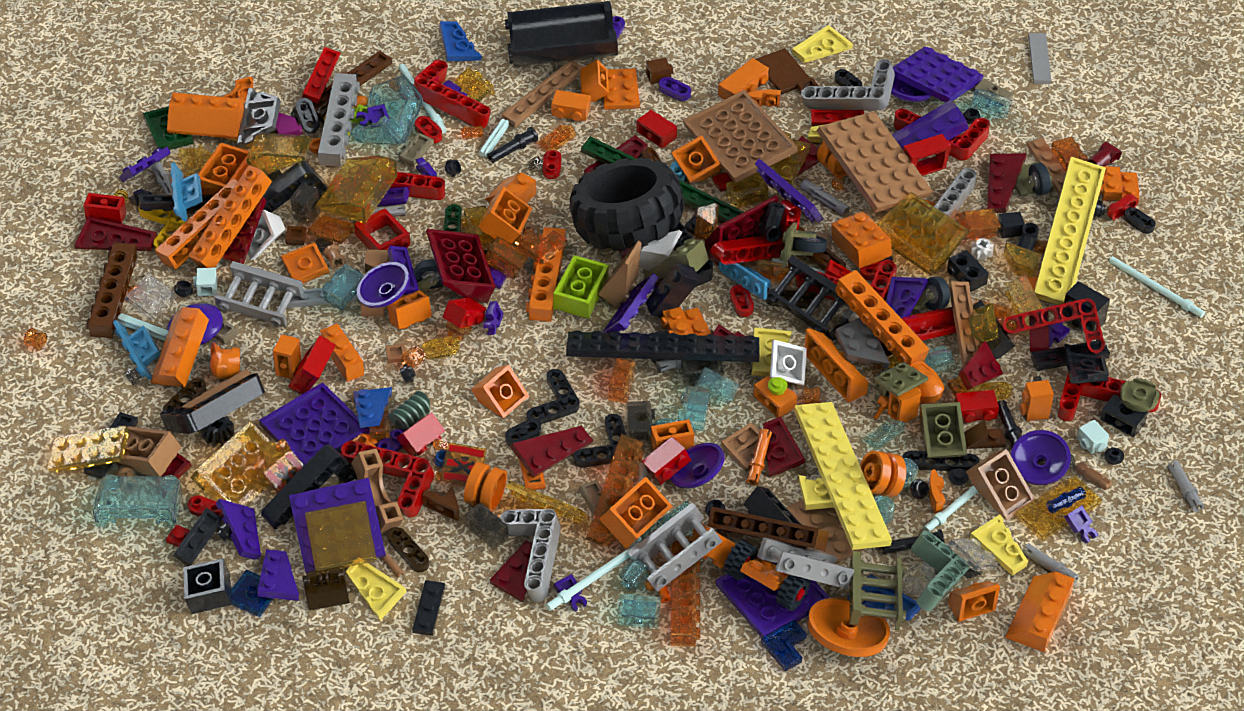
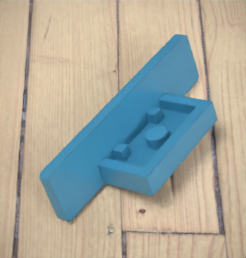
M173 162L171 163L170 171L172 178L171 187L173 189L172 199L175 205L173 210L177 217L180 216L185 222L187 221L186 209L203 202L201 181L197 173L183 179L182 171Z
M719 261V270L724 275L742 285L762 300L767 299V287L770 288L771 284L769 279L749 266L743 267L738 263L724 265Z
M115 320L113 322L116 327L114 331L123 340L121 342L123 347L130 352L128 356L131 361L138 366L136 368L137 372L141 377L146 376L151 380L152 374L147 365L158 358L161 352L150 332L143 325L133 334L129 335L126 328Z

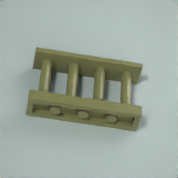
M853 551L849 568L854 569L849 585L850 624L858 625L860 617L865 615L895 619V630H899L901 622H905L906 610H903L902 578L904 577L905 566H902L901 557L897 556L894 567L864 563L861 560V552ZM868 571L894 575V581L866 578L861 573ZM871 586L894 589V596L868 593L865 590H861V587ZM865 600L894 604V611L868 608L865 605H861V602Z

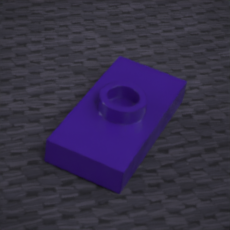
M408 187L373 190L371 206L407 204L410 191Z

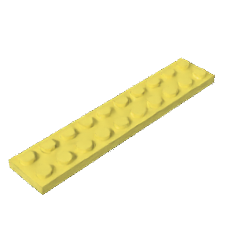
M1074 157L1070 158L1032 297L1056 305L1064 304L1066 293L1076 284L1106 170L1105 167Z
M833 403L795 405L794 413L851 549L858 550L891 546L892 539Z

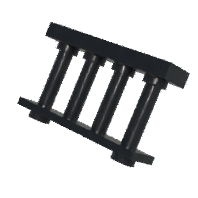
M791 255L787 261L789 272L774 291L767 287V300L774 305L778 304L813 327V330L824 333L827 336L829 328L826 325L841 306L845 305L848 308L849 306L837 295L835 291L837 285ZM795 275H800L804 278V282L790 301L780 296ZM810 286H817L820 288V292L805 311L795 306ZM830 295L835 298V302L819 322L811 315L825 296Z

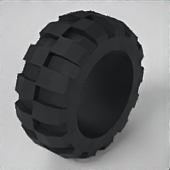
M626 158L596 167L595 171L587 172L579 179V183L574 185L569 200L573 224L581 238L587 244L591 243L595 248L602 250L612 248L613 251L626 250V248L633 247L638 241L641 242V247L647 246L651 241H658L668 235L669 230H674L679 224L684 210V199L677 175L665 163L658 160L652 162L650 158H638L635 160Z

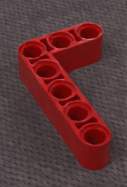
M433 61L414 78L412 95L415 98L477 128H486L488 126L491 109L488 106L442 84L446 79L448 64L445 61Z
M898 109L895 111L893 126L899 131L922 116L907 109ZM977 118L962 135H957L950 139L951 150L949 155L958 160L964 161L969 159L988 138L989 120Z
M361 168L357 172L349 196L350 211L365 210L368 207L373 190L408 187L410 191L409 197L441 200L445 197V181L440 177L375 168Z
M785 199L779 202V204L785 206V210L779 227L781 236L777 241L769 242L764 236L717 242L711 248V255L724 265L780 257L781 251L785 247V243H783L784 232H787V228L793 222L797 223L796 230L799 228L800 208Z
M884 260L880 263L871 283V287L885 302L891 278L896 277V265L891 260ZM818 272L830 281H832L833 283H835L836 285L838 283V280L840 279L828 274ZM795 275L796 286L800 288L804 280H801L803 277ZM813 285L807 291L819 293L820 288ZM829 295V296H825V298H828V299H831V300H834V299H835V298H833V297L830 296V295Z
M1081 299L1009 316L1002 323L1003 331L1006 334L1013 335L1079 319L1087 351L1098 354L1105 346L1096 305L1091 299ZM1083 303H1088L1091 306L1089 313L1082 311L1081 305ZM1063 308H1070L1072 316L1065 317L1062 313ZM1051 312L1054 316L1053 321H1046L1043 317L1044 313ZM1025 317H1033L1035 324L1033 326L1026 325ZM1009 320L1014 321L1016 329L1008 330L1006 322ZM1089 321L1093 322L1096 325L1095 331H1088L1086 323ZM1097 340L1100 343V349L1093 350L1090 342Z
M1068 374L1059 403V419L1067 422L1074 419L1080 396L1106 402L1114 394L1120 397L1121 387L1126 381L1108 377L1107 381L1073 384L1070 382ZM1159 391L1160 395H1159L1158 404L1156 405V407H1155L1154 409H1152V410H1150V411H1147V412H1155V411L1158 410L1159 404H1160V400H1161V392H1160V391Z
M355 441L345 442L341 447V452L351 463L358 452L377 449L383 464L382 473L406 479L397 503L404 516L415 517L423 504L422 494L426 489L429 490L435 475L428 460Z

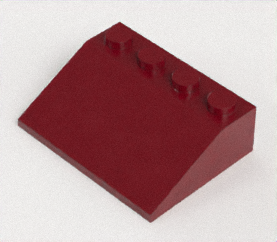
M775 195L719 225L705 241L708 257L718 266L719 261L711 255V248L715 243L763 236L758 231V226L765 219L768 205L771 202L778 203L779 197Z
M427 229L426 233L442 284L464 298L488 303L496 286L479 235Z

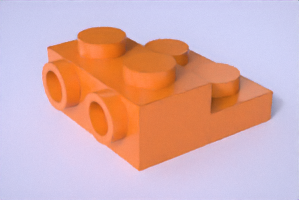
M1102 166L1106 168L1099 194H1102L1103 201H1119L1125 195L1130 194L1140 199L1137 173L1120 172V167Z
M681 307L663 311V317L660 318L662 327L667 328V333L696 334L702 336L712 334L698 307L682 311Z

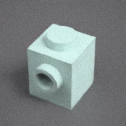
M197 268V276H193V285L197 287L198 296L217 295L218 278L216 268Z
M1095 420L1079 427L1077 440L1084 450L1087 449L1093 454L1106 449L1109 434Z

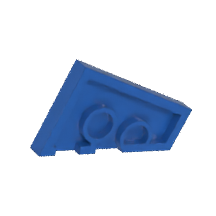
M440 21L439 28L447 61L481 60L482 55L476 52L474 44L468 41L466 33L457 21Z
M392 387L354 391L353 395L359 427L379 426L384 415V409L388 406V399L392 395Z
M870 574L868 577H866V578L879 579L878 577L874 576L873 574ZM871 586L861 587V590H865L868 593L894 596V589ZM902 593L903 610H906L905 620L910 621L920 611L921 607H919L917 601ZM865 600L861 602V605L869 608L894 611V604Z

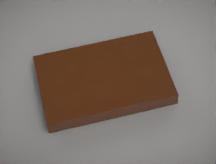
M785 48L755 59L769 68V81L777 90H781V95L796 90L798 82L810 78Z

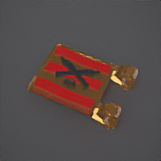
M280 439L275 443L274 447L283 456L271 467L268 468L263 458H259L252 464L253 468L265 477L277 493L304 466L292 452L285 439Z
M434 439L433 448L435 450H446L442 472L433 470L435 474L433 480L466 485L473 466L477 462H485L487 449Z

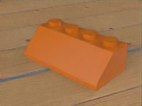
M173 92L169 103L167 133L238 139L244 112V100Z
M182 307L174 315L150 383L176 387L186 386L209 319L199 308Z
M810 328L806 329L804 348H807L806 357L848 403L866 395L869 385L867 378L858 372L853 363L846 360L843 352L839 351L833 341L828 339L824 333Z
M1056 571L1034 576L1005 638L1045 652L1072 593L1075 578Z

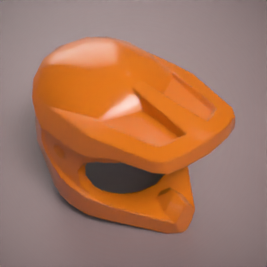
M212 342L210 368L215 378L219 380L229 379L235 374L240 373V348L221 349L216 342Z
M913 362L910 366L928 377V381L917 386L921 391L919 405L936 404L942 397L945 388L942 380L925 362Z

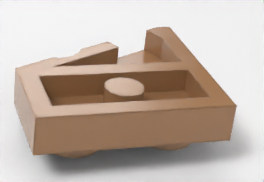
M750 422L721 441L720 446L745 471L749 467V462L752 461L759 430Z

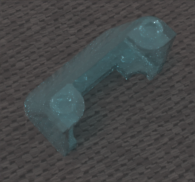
M403 74L372 86L369 92V102L373 106L384 104L389 118L386 116L381 117L378 122L374 124L369 122L366 127L362 125L355 126L351 135L357 142L400 145L407 142L422 107L423 98L420 92Z
M106 475L100 480L93 505L96 527H107L109 521L116 523V518H155L156 523H161L162 520L167 523V527L174 528L176 524L178 525L182 491L181 481L173 475L166 477Z

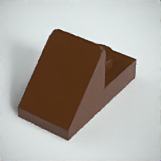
M985 420L964 432L966 449L1001 448L1006 445L1003 429H987Z
M453 487L448 490L444 497L437 492L427 489L422 494L424 507L456 521L460 519L459 505Z

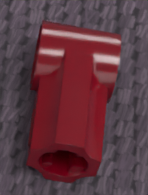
M1104 142L1098 152L1090 157L1087 162L1099 166H1107L1109 163L1114 164L1115 160L1120 159L1122 151L1109 142Z

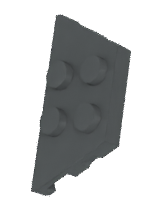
M248 88L237 141L239 147H244L275 130L281 103L277 96L268 95L262 91L259 93L253 88Z
M860 317L836 329L835 336L846 360L861 362L866 365H871V362L883 364L882 368L888 369L889 361L879 339L861 321Z

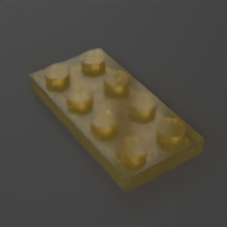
M125 425L55 437L47 469L49 472H58L122 461L129 429Z
M1074 475L1018 510L1016 516L1044 541L1069 525L1064 516L1080 506H1083L1088 513L1102 504V499Z
M510 480L506 486L511 491L510 495L514 496L515 499L524 503L529 500V503L539 509H545V507L546 509H552L558 517L562 518L564 514V517L568 518L569 521L578 525L581 522L587 524L590 518L589 515L577 507Z

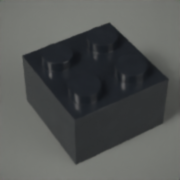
M1078 281L1066 293L1064 303L1091 299L1096 305L1100 326L1102 327L1106 321L1110 299ZM1083 303L1081 309L1083 312L1089 313L1091 306L1088 303ZM1068 307L1063 308V315L1071 317L1072 310ZM1079 319L1066 322L1078 327L1082 331ZM1089 321L1086 323V329L1088 331H1095L1096 325Z
M223 558L183 567L184 600L191 614L232 605L230 572Z

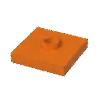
M315 242L280 256L290 278L302 281V284L330 273Z

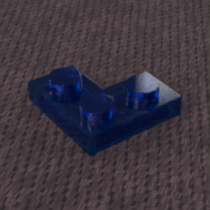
M793 620L762 637L761 644L786 672L802 663L803 657L793 646L807 639V633L796 620Z

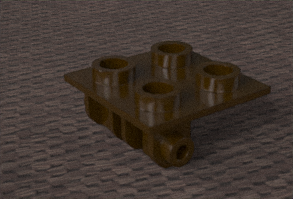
M338 567L337 569L329 570V572L325 570V573L322 574L321 571H318L319 574L306 573L305 576H302L309 610L350 603L343 569Z

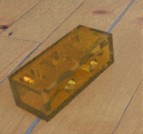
M1026 274L1005 283L1008 290L1005 294L1008 301H1013L1014 303L1011 306L1015 315L1043 309ZM1027 316L1024 320L1025 324L1029 326V316Z

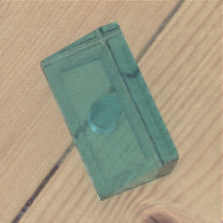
M889 419L864 437L863 440L878 451L904 431L905 423Z

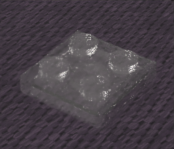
M148 272L129 292L125 300L155 322L177 299L178 294Z
M974 538L951 539L947 545L974 571L996 570L1000 565L995 560V556L991 552L985 551L981 547V543Z

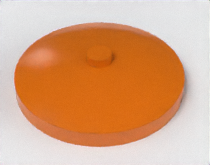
M833 597L820 600L811 607L807 618L808 629L820 644L834 652L847 656L867 657L878 654L886 647L890 636V628L885 618L864 615V617H860L858 625L850 624L849 600L847 598Z

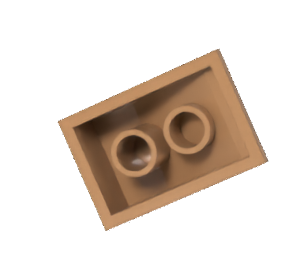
M640 241L632 247L613 269L598 295L615 307L620 302H626L630 296L628 291L631 292L637 284L635 280L639 275Z
M128 426L107 457L145 475L161 477L171 461L176 457L181 449V445L170 431Z
M1007 449L994 452L966 471L976 490L1006 521L1036 501Z

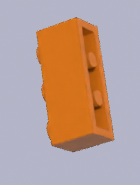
M752 58L718 84V96L725 100L743 90L747 93L756 91L757 87L761 84L767 83L769 68Z
M338 323L320 330L322 337L327 338L336 345L330 358L345 380L348 382L363 376V360Z

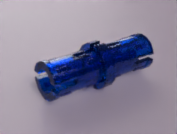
M1080 486L1070 492H1063L1059 497L1046 503V505H1049L1047 509L1053 514L1062 508H1069L1073 503L1086 498V495H1083L1086 492Z

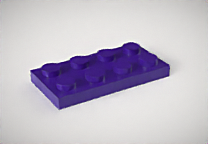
M653 273L638 283L629 293L630 296L626 302L622 303L602 333L620 332V330L624 331L630 325L629 320L638 314V307L647 301V294H650L656 288L655 283L659 277Z

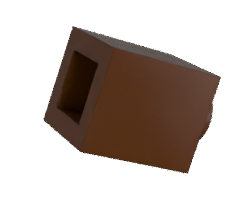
M666 58L646 62V75L651 85L657 84L660 79L671 77V74H673V67Z

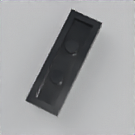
M206 508L173 557L187 566H191L216 531L217 526L222 522V517Z
M425 580L412 633L433 636L446 587L445 583Z

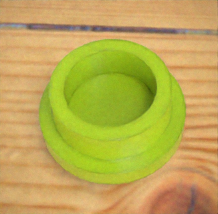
M781 377L771 378L768 382V389L774 395H781L787 389V381Z

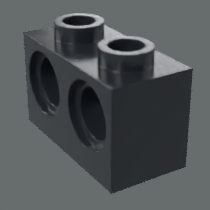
M967 250L948 259V274L958 282H969L970 292L987 285L988 271Z

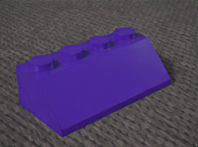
M949 100L893 133L892 136L903 150L905 145L939 134H943L946 140H950L969 129L959 108Z

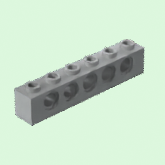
M335 73L318 150L319 165L341 166L342 159L346 158L345 146L349 144L348 132H351L352 128L350 120L354 119L353 106L357 105L356 93H359L360 82H357L356 74Z

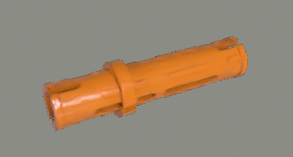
M760 429L754 455L752 461L749 462L750 469L746 479L747 484L750 482V484L757 486L761 471L764 470V459L772 432L768 429Z

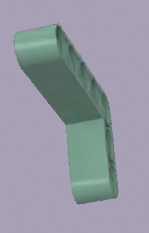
M922 531L911 549L918 557L939 573L918 597L917 604L923 610L931 612L961 581L969 570L970 564L932 533Z

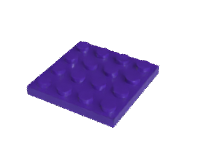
M926 46L893 67L895 78L945 103L949 100L954 101L979 84L984 76L977 70L970 69L964 66L963 63L954 61L947 55L940 54Z
M760 158L754 163L758 168L756 171L764 182L772 189L774 187L782 198L788 199L791 203L798 206L808 220L812 223L815 221L819 223L824 219L813 203Z
M323 382L259 420L260 426L288 454L291 452L302 466L325 445L341 449L345 442L352 441L359 434L370 433L369 427H359L357 415Z
M369 478L289 495L305 573L350 565L358 558L368 561L386 556Z
M725 574L716 579L715 585L763 640L808 616L811 607L818 601L830 598L816 581L810 580V588L807 590V595L804 596L805 599L801 601L800 606H797L796 610L790 611L776 602L780 589L773 591L748 575H745L741 580H737Z

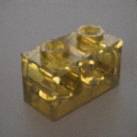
M758 174L747 177L737 183L734 181L726 183V196L732 206L741 208L768 200V187Z

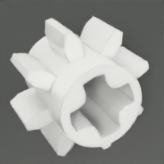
M978 239L976 243L972 242L971 255H975L976 260L986 261L988 257L993 256L994 245L990 244L987 239Z

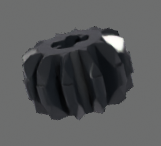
M228 416L222 417L202 428L201 436L207 445L212 443L215 447L217 443H220L223 446L224 441L230 443L231 438L234 437V424Z

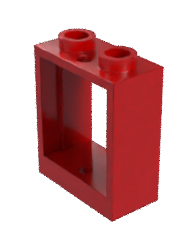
M939 134L905 145L903 151L910 159L911 164L924 176L946 169L951 144L943 134ZM934 154H935L934 157H930V158H927V159L918 161V159H921V158H924V157L931 156V155H934Z
M386 208L354 223L356 237L369 250H388L389 246L407 248L410 246V233ZM388 225L398 236L380 245L370 234Z
M319 335L304 354L288 387L301 395L309 391L320 378L336 345Z

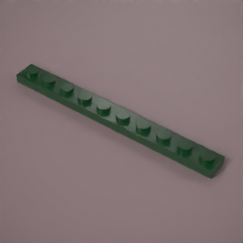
M591 136L581 147L582 153L604 164H611L629 158V160L636 159ZM679 180L685 204L724 223L744 213V211Z

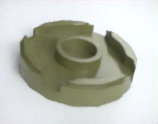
M1136 378L1130 382L1128 380L1123 384L1120 391V399L1127 408L1133 411L1146 412L1156 407L1160 393L1152 382Z

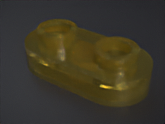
M453 336L427 340L422 344V355L427 359L452 356L460 350L459 340Z
M1004 381L988 382L976 386L974 391L994 390L997 400H1006L1012 396L1013 387Z

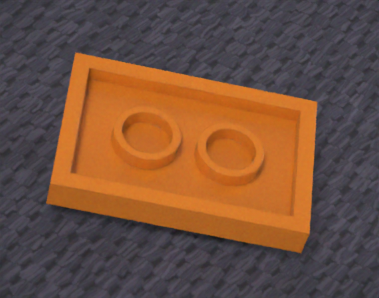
M636 68L608 69L609 94L603 97L604 109L640 108Z

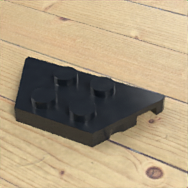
M1064 344L1063 353L1071 383L1107 381L1109 372L1105 357L1083 349L1078 353L1070 350L1071 345Z

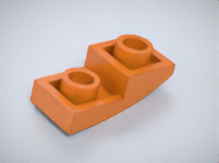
M781 90L748 92L760 107L762 105L769 107L780 105Z
M934 469L931 470L929 499L932 509L936 514L942 512L945 498L942 494V488H944L943 478Z

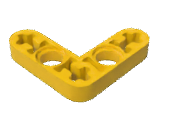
M138 207L139 215L142 218L165 225L154 240L155 249L171 236L166 234L167 232L176 231L185 223L183 220H180V216L177 217L174 210L144 211ZM161 214H167V215H168L167 217H164V218L159 217V215H161Z

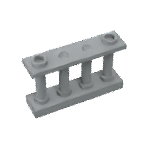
M233 261L230 270L234 279L224 297L215 295L214 299L217 307L222 311L231 310L268 321L276 327L280 325L286 327L287 321L284 312L292 296L302 297L304 293L302 281ZM241 281L251 282L242 302L232 299ZM258 286L268 287L259 307L249 304ZM275 291L285 292L276 312L266 309Z
M693 502L628 551L640 568L645 564L651 572L647 580L657 592L723 542L713 528L706 531L700 523L704 517ZM694 527L701 537L690 544L684 534ZM678 540L684 550L674 556L668 546ZM661 552L668 562L658 569L651 559Z
M765 537L762 540L757 555L760 559L777 563L775 570L778 572L848 589L854 573L852 568L836 565L837 557L834 555Z

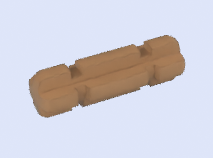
M1082 461L1077 464L1076 472L1081 475L1084 474L1085 478L1096 485L1099 484V487L1103 490H1107L1111 486V480L1107 477L1103 478V475L1091 467L1088 468V465Z

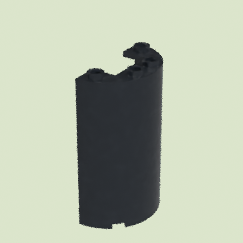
M611 1L507 12L508 19H505V29L509 30L511 42L507 44L509 63L513 64L514 67L618 55L616 30L614 31Z

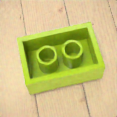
M574 255L553 293V309L589 319L600 298L598 293L609 277V265Z

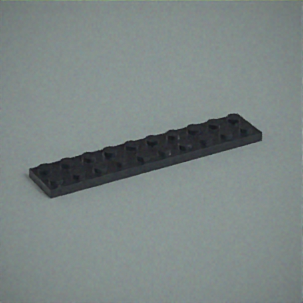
M575 330L568 332L566 357L759 362L760 346L759 337L751 335L736 337L734 335L716 336L714 334L702 336L696 334L678 335L676 333L640 334L638 332L620 333L617 331L602 333L600 331L582 332Z

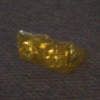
M468 67L454 80L457 86L478 102L489 92L492 95L496 94L492 89L494 85L488 79L484 81L482 74L476 69L473 71Z

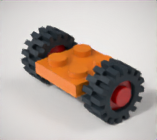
M744 540L736 543L735 547H732L731 553L727 555L728 559L725 560L726 564L723 566V571L737 580H741L745 575H748L773 591L780 589L776 602L790 611L796 610L797 606H800L801 601L805 599L804 596L808 593L807 590L810 588L811 581L806 578L776 571V565L771 561L757 558L758 550L756 547Z

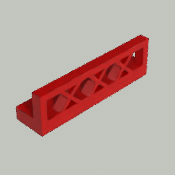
M324 47L303 91L302 98H307L319 104L341 52Z
M952 306L901 318L922 341L956 333Z

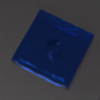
M246 569L231 589L232 605L261 617L274 598L257 597L261 575Z

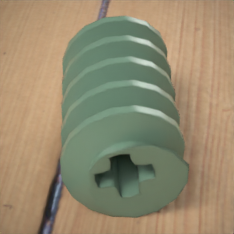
M416 391L398 409L389 414V419L394 426L405 431L420 420V418L424 417L425 413H430V400L425 393Z

